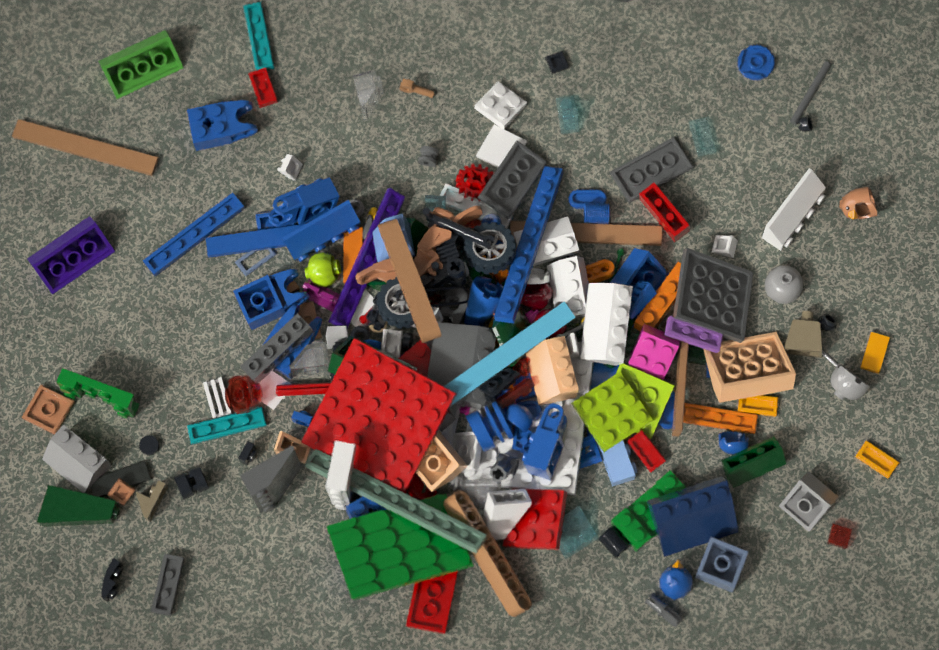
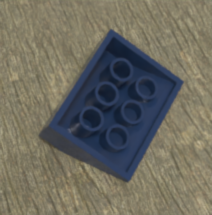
M722 476L647 501L664 557L708 543L711 537L720 539L739 532L727 480Z

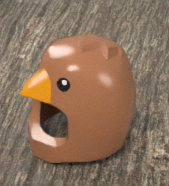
M870 187L854 189L840 200V209L849 219H865L877 216V208Z

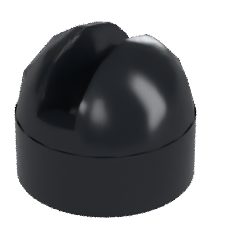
M809 116L803 117L797 122V124L801 125L798 127L800 131H812L813 124Z

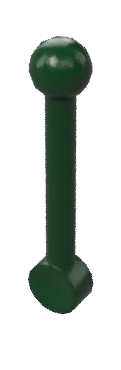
M622 248L617 250L618 257L614 267V275L608 280V283L616 275L621 257L625 255V251Z

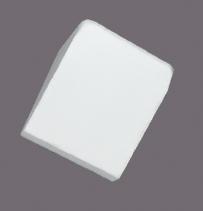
M716 235L712 253L734 258L738 240L734 236Z
M327 326L326 340L328 349H332L335 342L343 343L348 338L346 326Z
M571 333L565 338L570 359L580 357L576 335Z

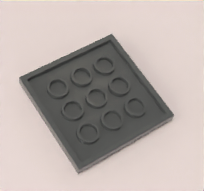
M684 249L674 307V319L721 333L724 338L739 343L743 342L753 272L695 250Z

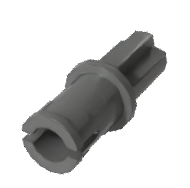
M654 593L650 594L649 597L655 603L647 598L645 604L657 612L658 617H663L673 627L679 625L682 618L668 607L669 604L663 603Z

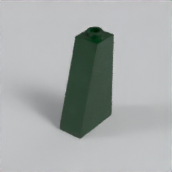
M48 485L37 523L43 527L113 524L114 519L119 517L120 508L118 503L113 500Z

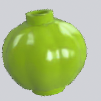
M325 252L314 254L309 259L308 267L305 268L306 278H310L313 284L319 287L332 286L338 280V275L341 274L339 260H335L334 256Z

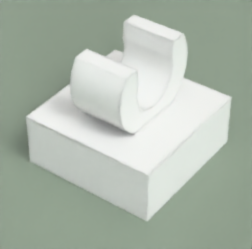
M287 154L281 160L283 163L281 168L277 170L289 179L296 180L302 163L293 155Z

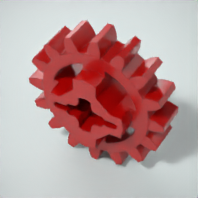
M471 164V168L465 165L464 170L460 169L456 177V188H459L458 193H464V198L471 197V201L477 198L481 202L478 196L494 174L493 171L488 172V167L481 168V164L478 167Z

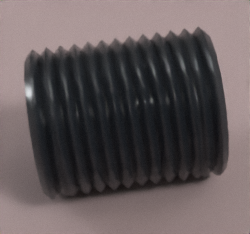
M614 526L608 528L599 537L600 542L615 558L620 556L619 553L623 549L625 551L630 546L628 540Z

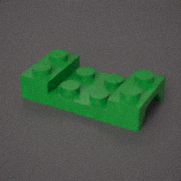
M62 368L56 381L60 390L65 392L64 395L71 399H75V397L81 398L85 392V395L95 399L96 396L103 398V402L112 405L117 415L125 419L128 416L134 418L140 405L133 401L134 394Z
M670 470L629 507L617 514L610 523L623 534L632 548L638 552L657 535L647 501L686 487Z

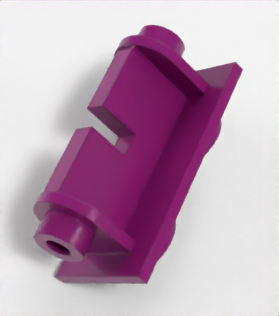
M310 279L308 282L305 281L302 286L304 289L302 292L309 294L308 300L333 312L340 294L326 287L316 286Z

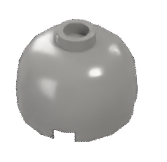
M788 265L775 267L768 273L765 279L767 295L779 304L794 302L803 290L801 274L795 268Z
M841 364L837 365L831 375V386L836 390L833 394L841 400H844V398L857 400L870 388L866 382Z

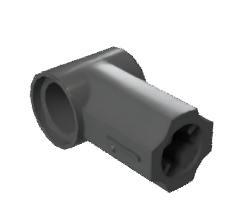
M499 453L496 463L490 470L493 481L500 483L510 474L515 475L519 466V458Z

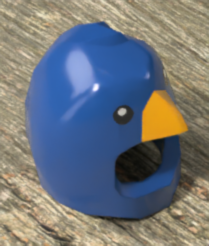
M679 560L673 566L666 568L659 579L662 592L673 600L684 598L693 586L692 576L687 569L683 568Z

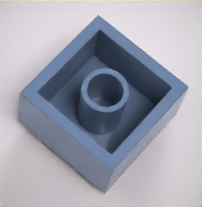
M711 537L695 578L732 593L748 551Z

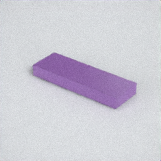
M673 316L667 318L665 336L715 353L720 352L723 334L674 319Z

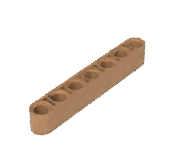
M397 218L378 224L382 240L422 343L441 337L439 325Z
M458 490L444 500V507L450 517L487 535L486 541L477 554L472 551L471 553L507 613L512 617H517L529 610L532 604L528 594L467 493Z

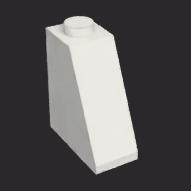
M526 489L488 492L482 519L495 540L505 539L531 506L532 502Z

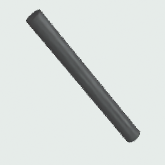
M825 61L792 116L790 123L796 125L829 70L831 66L829 62Z

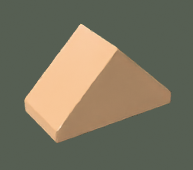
M280 431L274 448L275 453L278 454L293 445L300 463L305 464L310 447L301 443V440Z

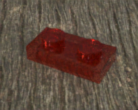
M526 377L496 399V402L500 407L508 408L511 404H515L517 402L516 399L521 395L523 397L528 395L532 391L531 388L535 385L530 378Z

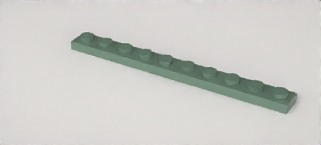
M315 449L305 462V467L328 478L332 457ZM352 468L351 491L477 554L486 541V534Z

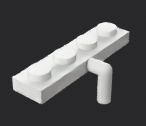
M445 184L438 198L439 203L460 212L473 206H480L483 214L477 219L482 221L486 215L494 213L500 217L502 225L508 229L514 213L507 219L483 201L479 202L477 198L471 201L469 196L464 198V193L459 194L458 188ZM474 220L468 222L465 226L470 227Z

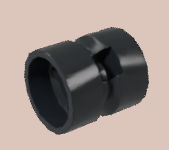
M200 466L190 469L188 474L183 472L174 476L184 500L194 496L196 491L201 493L209 489ZM195 478V481L197 483L194 486H192L190 482V479Z

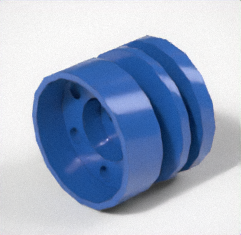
M496 401L491 403L495 410L492 413L487 405L484 406L486 412L484 417L478 410L466 415L483 452L496 447L494 437L496 436L504 443L505 440L502 436L504 432H506L509 439L514 438L512 426L505 417L504 410Z

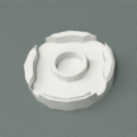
M532 268L527 284L547 283L550 280V273L547 271L545 274L542 269Z

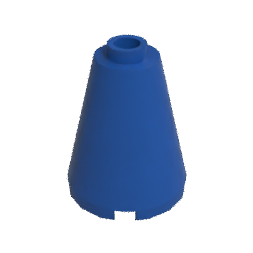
M482 276L476 277L473 280L464 317L465 325L483 327L495 314L504 288L500 283L497 282L495 285L491 283L492 279Z

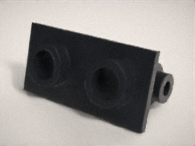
M376 294L373 299L374 305L366 316L367 322L365 327L374 325L373 328L380 331L384 328L386 322L379 313ZM390 301L389 307H391L394 302Z
M506 366L482 385L479 390L486 393L485 399L487 402H494L502 394V390L505 391L512 384L516 383L520 373Z

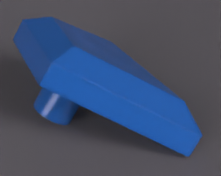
M515 426L512 449L523 454L525 450H529L531 444L529 439L532 432L530 430L524 432Z

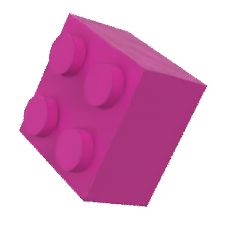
M644 324L629 356L628 365L664 380L679 348L680 341L665 336V332Z

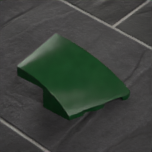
M519 306L514 323L495 321L494 318L492 329L501 346L530 326L531 323ZM522 356L509 364V367L514 366Z

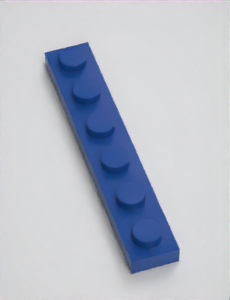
M232 192L145 258L143 263L154 276H157L244 210V205Z

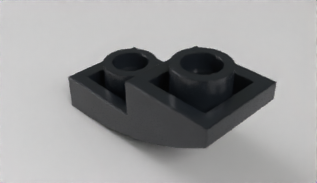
M115 558L109 564L102 583L101 598L106 602L116 597L119 585L113 580L114 578L118 579L123 572V564Z

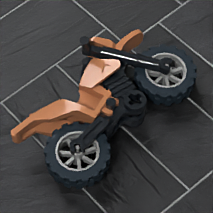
M480 206L470 207L456 216L452 212L440 207L434 208L433 212L429 208L423 209V214L426 216V220L429 221V230L419 242L417 256L413 261L424 289L440 288L448 283L455 287H461L467 282L465 265L460 259L457 250L458 244L464 246L466 259L469 261V265L472 268L474 267L477 272L497 274L499 273L498 271L506 270L507 266L513 263V258L515 259L516 257L515 238L504 225H497L496 222H491V224L485 222L481 226H475L474 230L464 226L483 214ZM498 239L503 242V244L495 245ZM497 249H504L501 254L496 251ZM390 258L374 263L372 266L356 274L357 283L360 285L375 279L387 282V284L381 286V291L377 294V306L382 319L385 322L387 321L388 325L402 329V327L410 328L411 325L415 324ZM437 291L426 292L428 300ZM390 301L396 302L395 305L389 307ZM399 308L400 313H397L394 310Z

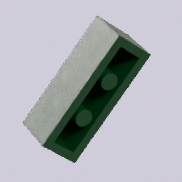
M771 437L721 460L725 476L733 488L786 465L783 448L775 437Z

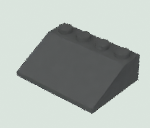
M437 322L441 331V337L433 339L427 377L445 386L492 353L496 341L493 329ZM487 381L454 404L476 409L484 407L486 404V393L480 391L479 388Z
M292 445L240 475L260 513L263 511L267 513L275 508V504L279 502L302 466Z

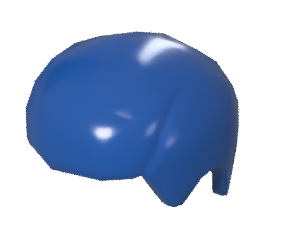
M511 404L505 410V417L524 432L529 430L533 423V415L527 407L520 404Z
M721 432L719 433V446L725 453L734 455L748 448L749 438L746 439L743 433Z

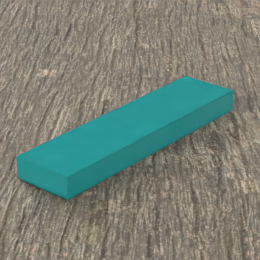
M257 2L243 5L256 71L263 68L272 70L274 69L262 4Z
M263 407L187 425L191 445L265 427L267 424Z

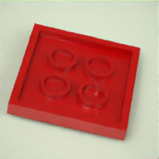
M526 489L532 502L531 506L506 536L503 546L507 548L559 550L567 492L565 490Z

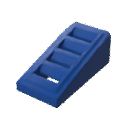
M639 280L634 286L631 295L629 319H633L657 294L651 283Z

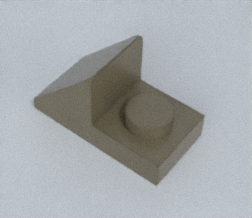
M159 480L156 485L152 486L149 492L150 498L136 492L143 516L149 522H151L168 489V486Z

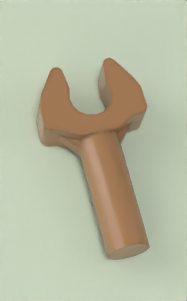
M403 79L400 84L399 90L403 92H415L433 98L434 91L417 86L412 80Z

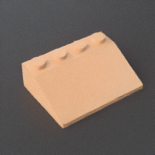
M777 332L745 337L741 343L733 340L722 341L720 352L718 353L703 349L712 386L719 403L792 390L794 388L796 373Z

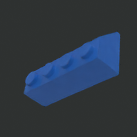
M347 200L282 237V240L294 261L299 260V262H302L310 257L309 254L316 251L318 253L325 249V244L341 240L343 238L341 235L348 231L349 234L359 229L358 226L361 223L351 203Z
M634 248L610 283L633 286V290L636 283L641 280L651 283L654 290L657 291L669 273L649 251ZM642 310L634 317L635 319H637Z

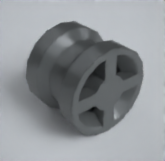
M422 146L418 163L424 166L435 167L437 163L435 159L439 154L438 149Z

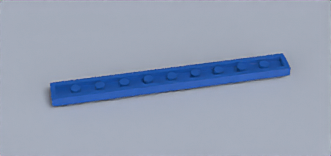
M544 166L516 249L515 259L513 258V263L511 264L494 315L495 321L514 323L563 176L562 168Z

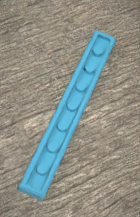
M565 301L446 384L444 387L457 393L452 405L573 320L575 316Z

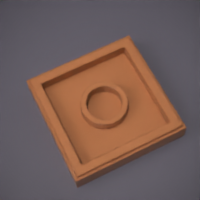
M40 385L24 412L22 419L55 435L75 401Z

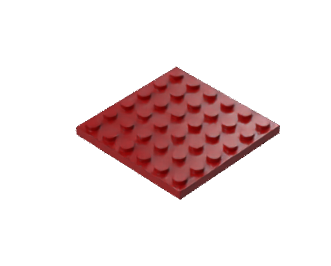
M354 338L301 443L331 457L335 441L355 444L356 454L353 468L406 494L457 393Z

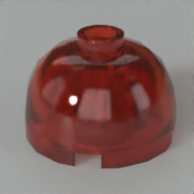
M248 375L233 376L227 382L229 386L225 388V401L230 410L233 409L236 414L253 412L260 406L263 398V390L260 383L256 384Z

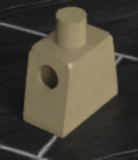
M803 311L801 320L794 319L792 321L785 343L787 354L822 358L820 322L813 321V312Z

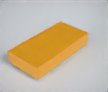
M874 332L870 333L860 369L877 374L880 373L890 337Z
M759 395L739 399L737 411L776 417L778 397Z
M867 440L855 456L887 479L899 464L897 460Z

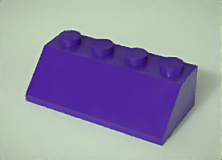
M89 216L34 253L27 260L53 295L115 251L96 222Z

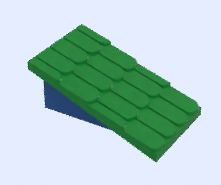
M446 493L419 500L448 515L444 507V500L448 497ZM389 509L326 526L352 600L474 566L468 549Z

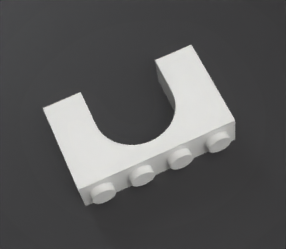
M335 441L326 490L332 505H335L337 509L346 510V506L353 502L355 493L350 490V480L356 446L351 443Z

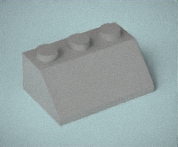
M64 424L50 439L42 458L43 461L84 494H87L96 480L103 476L111 467L107 459Z

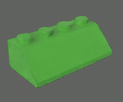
M165 30L98 61L117 99L184 68Z

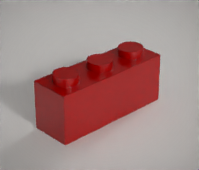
M652 183L639 193L640 201L674 242L690 231V225L655 183Z

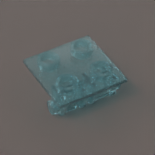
M580 506L564 515L559 549L565 559H568L598 539L597 534Z

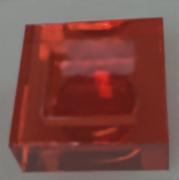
M832 524L827 544L847 549L852 529Z

